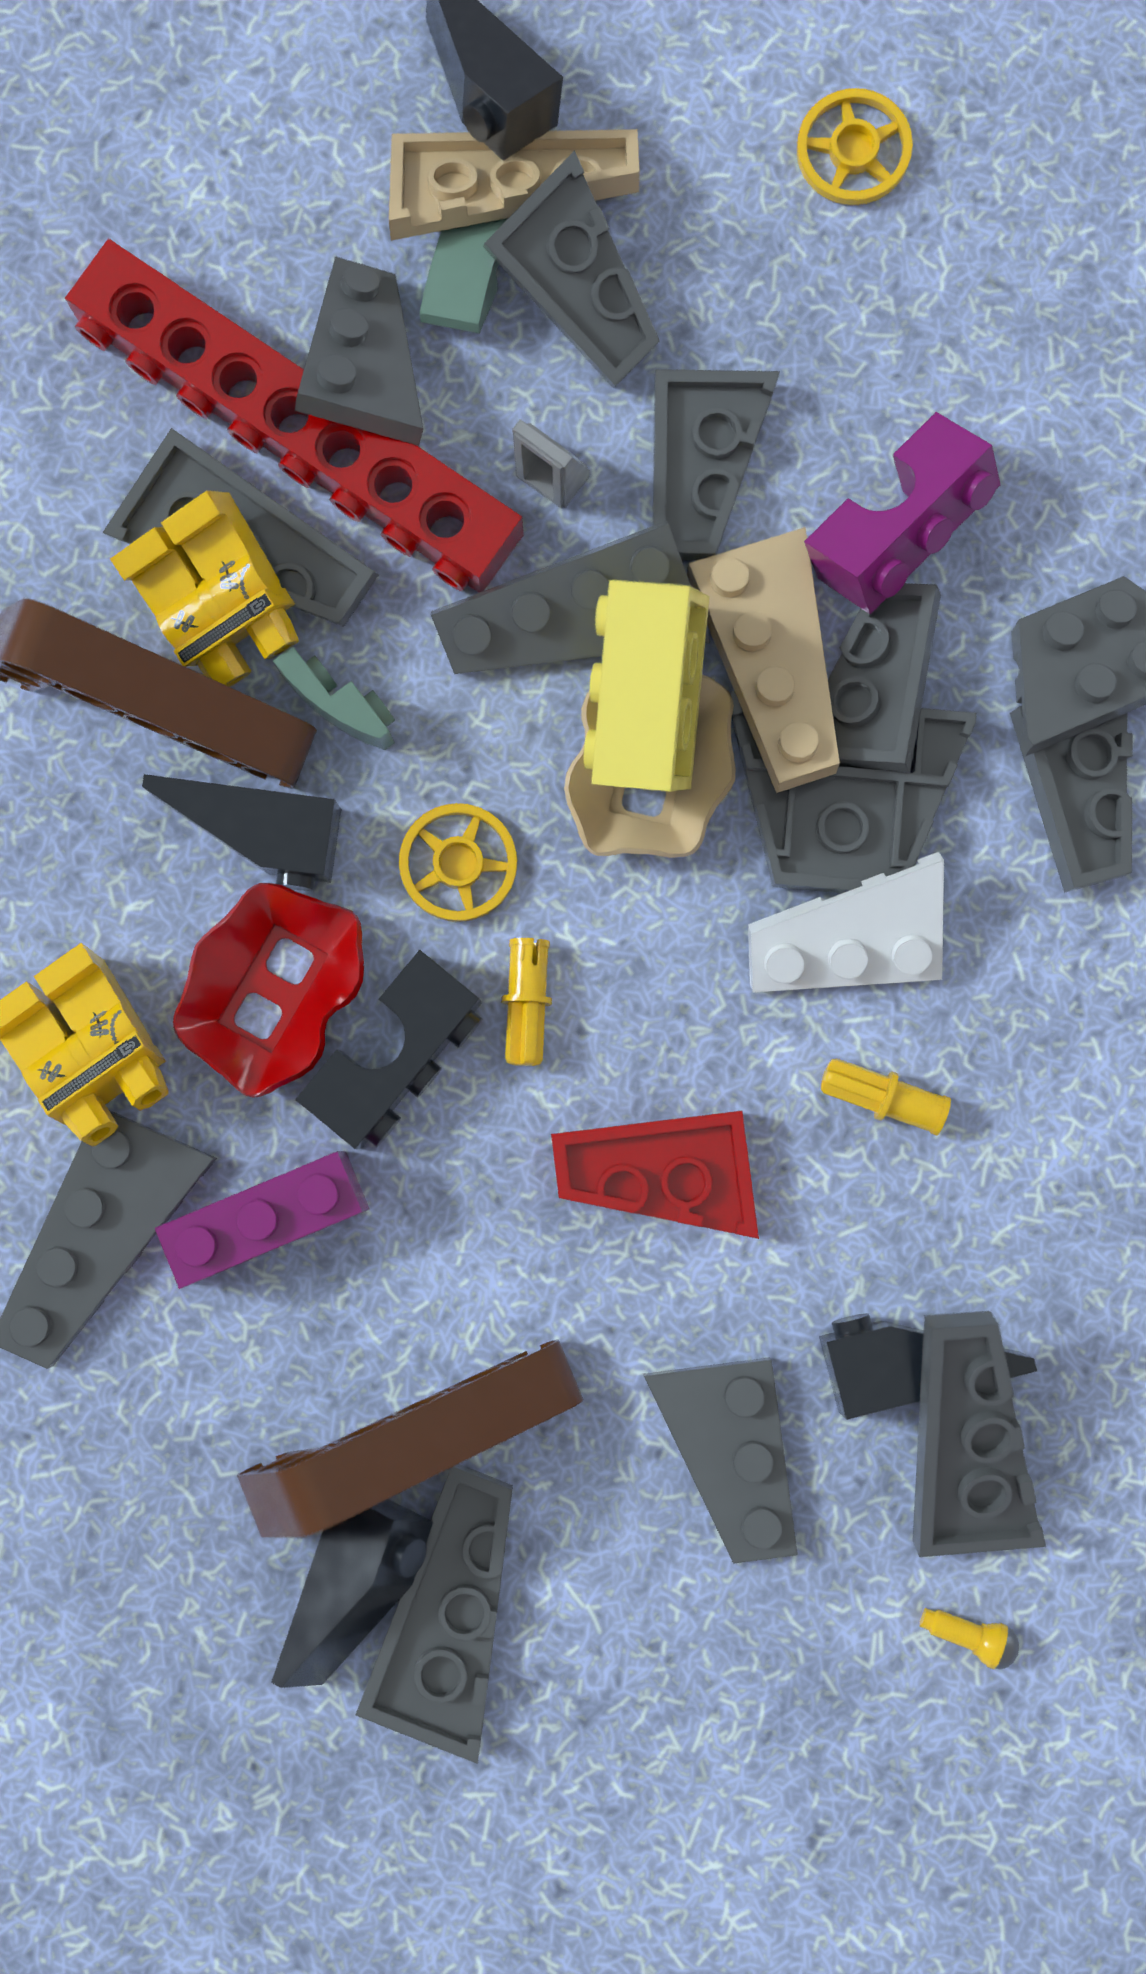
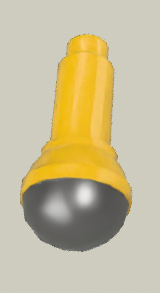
M927 1608L923 1610L919 1627L929 1630L930 1634L972 1650L973 1655L977 1656L990 1669L1001 1670L1007 1668L1014 1663L1018 1656V1637L1006 1624L982 1623L978 1625L942 1610L933 1611Z

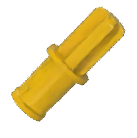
M512 938L509 940L508 995L501 996V1003L508 1005L505 1059L507 1063L515 1066L540 1065L543 1061L545 1006L552 1005V998L546 996L550 941L538 939L537 943H534V938Z
M838 1058L831 1059L821 1080V1091L824 1094L873 1111L874 1119L882 1121L887 1116L929 1131L936 1136L941 1132L951 1106L950 1097L940 1096L899 1081L898 1073L891 1071L888 1076Z

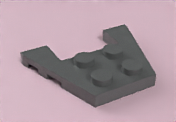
M735 691L730 692L734 705L731 719L772 887L845 893L861 887V881L884 873L887 877L915 866L934 822L933 818L945 790L949 786L958 766L957 762L966 741L976 724L977 713L921 708L911 773L839 766L836 774L776 793Z

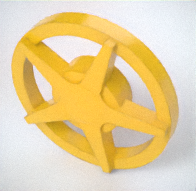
M848 88L825 96L808 111L802 121L798 134L797 160L803 177L818 194L839 204L862 205L881 199L900 183L910 162L913 141L911 129L905 115L892 100L872 90ZM850 103L872 106L883 112L892 122L875 128L868 121L855 118ZM841 105L842 123L835 128L831 138L808 137L812 126L821 115ZM896 133H899L902 144L901 159L897 168L890 175L876 158L880 144ZM807 149L829 154L831 162L837 168L832 184L823 180L814 170L809 160ZM867 172L881 182L879 185L865 190L852 191L840 189L849 174L857 175Z
M446 804L426 812L409 828L400 848L399 871L408 895L423 911L446 921H470L489 914L507 897L516 877L517 854L509 831L493 814L470 804ZM465 815L473 817L463 836H453L444 841L424 829L430 823L446 816ZM480 821L488 824L501 838L506 849L508 863L483 858L480 848L474 842ZM417 836H419L434 851V870L414 885L409 872V856L412 845ZM507 871L505 879L496 894L484 904L473 908L470 886L479 879L481 873ZM442 882L450 888L458 889L465 910L453 911L440 908L426 900L420 892Z

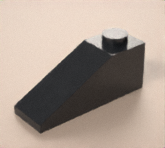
M426 0V22L461 122L475 140L486 144L504 161L558 126L563 76L478 0Z
M144 774L142 787L267 874L277 876L276 884L293 890L314 891L315 881L331 883L342 811L335 799Z
M864 1313L833 1321L832 1327L834 1332L819 1336L837 1409L846 1420L920 1401L924 1330L885 1321L872 1323L869 1313ZM1004 1348L1010 1378L1037 1372L1034 1358L1024 1353Z
M387 1499L323 1530L271 1683L280 1688L323 1685L413 1585L416 1573L421 1568L426 1557V1543L433 1521Z

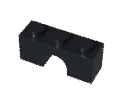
M420 949L379 998L383 1004L399 1017L403 1024L405 1041L399 1056L385 1067L366 1069L357 1064L347 1054L336 1049L295 1099L354 1149H362L368 1141L375 1147H378L401 1119L393 1111L409 1091L418 1098L442 1069L434 1060L449 1042L460 1048L482 1021V1018L475 1013L482 1004L480 998Z

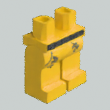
M206 490L162 521L163 527L152 528L110 558L123 580H131L155 615L163 635L175 648L173 652L182 666L198 665L204 676L228 687L234 686L252 672L236 647L237 643L249 635L264 659L274 658L299 642L293 624L286 613V610L295 605L286 588H281L274 569L229 492Z
M80 943L34 975L42 991L26 981L0 999V1041L21 1070L23 1078L38 1098V1102L46 1115L66 1125L82 1142L90 1146H96L115 1133L119 1126L106 1107L107 1103L124 1092L131 1105L141 1111L150 1108L168 1095L169 1090L159 1069V1066L166 1062L165 1058L157 1046L153 1044L146 1028L105 961L83 943Z

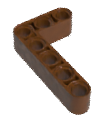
M23 598L1 611L0 681L7 683L10 678L21 684L20 688L27 691L52 687L256 777L266 780L267 775H270L280 780V786L291 789L295 788L317 732L314 726L45 603Z
M559 1339L540 1345V1350L529 1355L525 1351L320 1448L286 1452L276 1456L277 1460L263 1466L262 1463H259L242 1471L237 1475L260 1536L266 1538H301L323 1531L577 1406L583 1401V1397Z

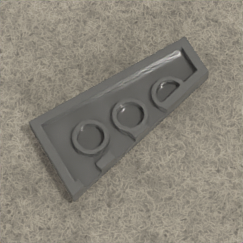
M171 428L102 533L131 544L152 528L163 527L162 521L206 490L229 492L274 569L281 588H286L295 605L292 607L344 627L379 574Z
M664 521L431 611V617L454 674L603 656L604 636H598L596 633V608L599 597L601 595L608 596L609 580L690 586L669 523ZM706 632L705 644H708L710 641Z
M109 1110L119 1126L115 1133L96 1146H90L81 1141L0 1317V1348L46 1369L53 1367L104 1303V1299L141 1256L142 1251L157 1234L155 1228L163 1225L171 1218L194 1185L216 1161V1157Z
M991 1311L924 1315L912 1540L919 1557L1046 1547L1043 1529L1038 1521L1034 1503H1037L1034 1487L1027 1471L1023 1453L1025 1445L1022 1431L1016 1420L1012 1402L1014 1394L999 1324Z
M458 1464L450 1468L431 1518L433 1525L426 1543L427 1552L425 1560L416 1573L413 1585L399 1600L356 1716L478 1764L513 1485Z

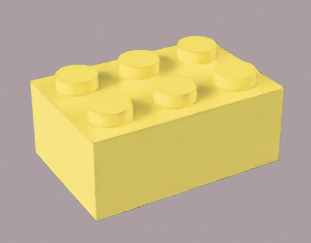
M609 580L608 596L601 595L599 597L595 619L596 633L598 636H604L602 663H594L590 676V700L592 703H598L596 730H588L584 744L585 769L592 770L591 784L669 792L691 789L710 596L691 586Z

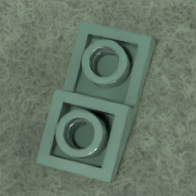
M508 218L441 231L429 269L419 312L422 323L480 334L498 291L496 270L499 266L496 260L484 249L483 245Z
M293 646L273 660L278 671L292 689L328 722L348 735L382 750H387L395 744L387 728L395 719L373 690L363 697L353 682L350 681L330 696L329 692L335 689L337 684L315 655L305 662Z

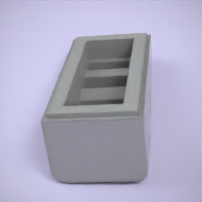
M520 419L512 429L517 477L560 509L562 507L566 508L589 478L590 470L586 464L534 425L525 423Z

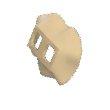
M702 675L691 789L666 791L662 812L657 816L653 817L625 810L622 806L625 787L591 784L592 770L585 769L583 745L580 753L572 761L566 773L564 791L567 805L577 826L578 834L590 853L596 856L628 853L675 858L692 855L700 848L711 816L735 782L736 768L731 742V718L734 705L730 692L711 677ZM589 691L581 708V720L585 729V739L589 729L596 730L598 703L591 702Z

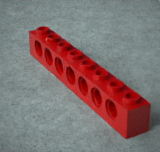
M107 239L66 295L65 300L78 320L75 329L91 344L103 351H106L110 345H113L128 355L125 362L144 380L157 385L162 378L179 390L176 397L193 413L203 419H208L211 413L215 414L230 424L227 429L228 433L242 446L256 454L264 447L279 457L281 461L278 466L295 482L306 488H309L313 481L332 493L329 499L330 502L344 515L356 522H360L366 516L384 528L381 532L382 538L397 551L408 557H411L415 551H418L435 563L432 568L433 572L452 588L462 592L468 585L478 593L485 591L523 537V518L521 515L417 445L295 411L297 394L304 369L111 239ZM143 313L153 314L152 320L146 326L137 329L129 328L130 322L136 316ZM192 347L205 349L203 355L198 360L192 363L179 362V358L185 350ZM252 381L257 383L254 390L245 397L234 398L229 396L231 388L238 382ZM303 415L308 418L305 426L296 432L287 433L279 430L281 422L288 416ZM341 449H353L360 453L358 459L348 467L339 468L329 464L333 454ZM392 483H404L411 488L409 495L400 502L391 503L380 498L382 490ZM443 517H454L463 523L462 529L456 535L448 538L438 537L430 531L433 524Z

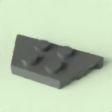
M1125 576L1023 617L1017 621L1011 631L1013 659L1016 661L1019 669L1018 676L1015 679L1016 703H1022L1024 732L1019 738L1020 750L1025 757L1146 705V591Z

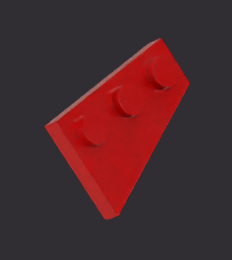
M743 1111L551 1134L558 1196L560 1199L759 1239Z

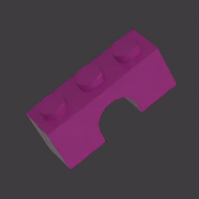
M935 412L892 454L902 491L908 496L903 503L892 509L872 511L861 507L848 498L804 541L817 578L868 614H871L886 598L898 593L904 586L908 576L931 554L940 551L949 541L951 534L975 510H980L986 506L992 499L996 489L1001 485L992 444L938 412Z
M336 1151L155 1228V1231L177 1286L181 1289L370 1209L346 1151Z

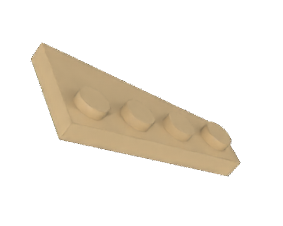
M638 129L548 131L504 161L486 144L475 140L469 132L392 134L389 193L391 241L509 218L574 150L584 170L583 175L595 201L638 193L640 178Z
M806 527L691 562L688 565L687 573L691 586L710 596L707 618L708 628L776 793L836 774L840 764L811 561L804 543L807 539Z

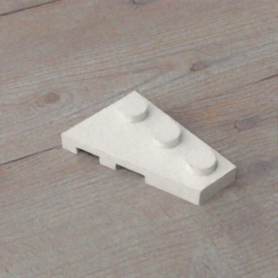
M936 852L918 859V865L886 877L884 873L863 880L861 881V887L827 900L818 897L748 924L749 975L752 992L942 980L944 859L941 854Z

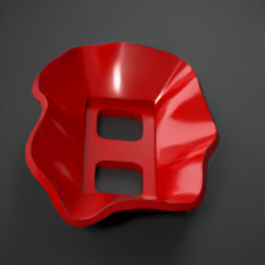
M259 883L249 888L228 914L204 934L194 947L187 981L173 1018V1028L178 1039L189 1051L200 1057L233 1087L248 1097L255 1098L267 1095L277 1088L304 1076L315 1067L323 1055L325 1029L328 1019L336 1011L347 1006L357 996L363 983L362 928L358 916L352 910L323 902L283 885ZM281 939H289L313 954V963L303 980L298 984H291L267 969V960ZM251 993L259 994L278 1005L282 1010L279 1022L272 1034L266 1039L254 1036L235 1023L236 1013L246 996Z

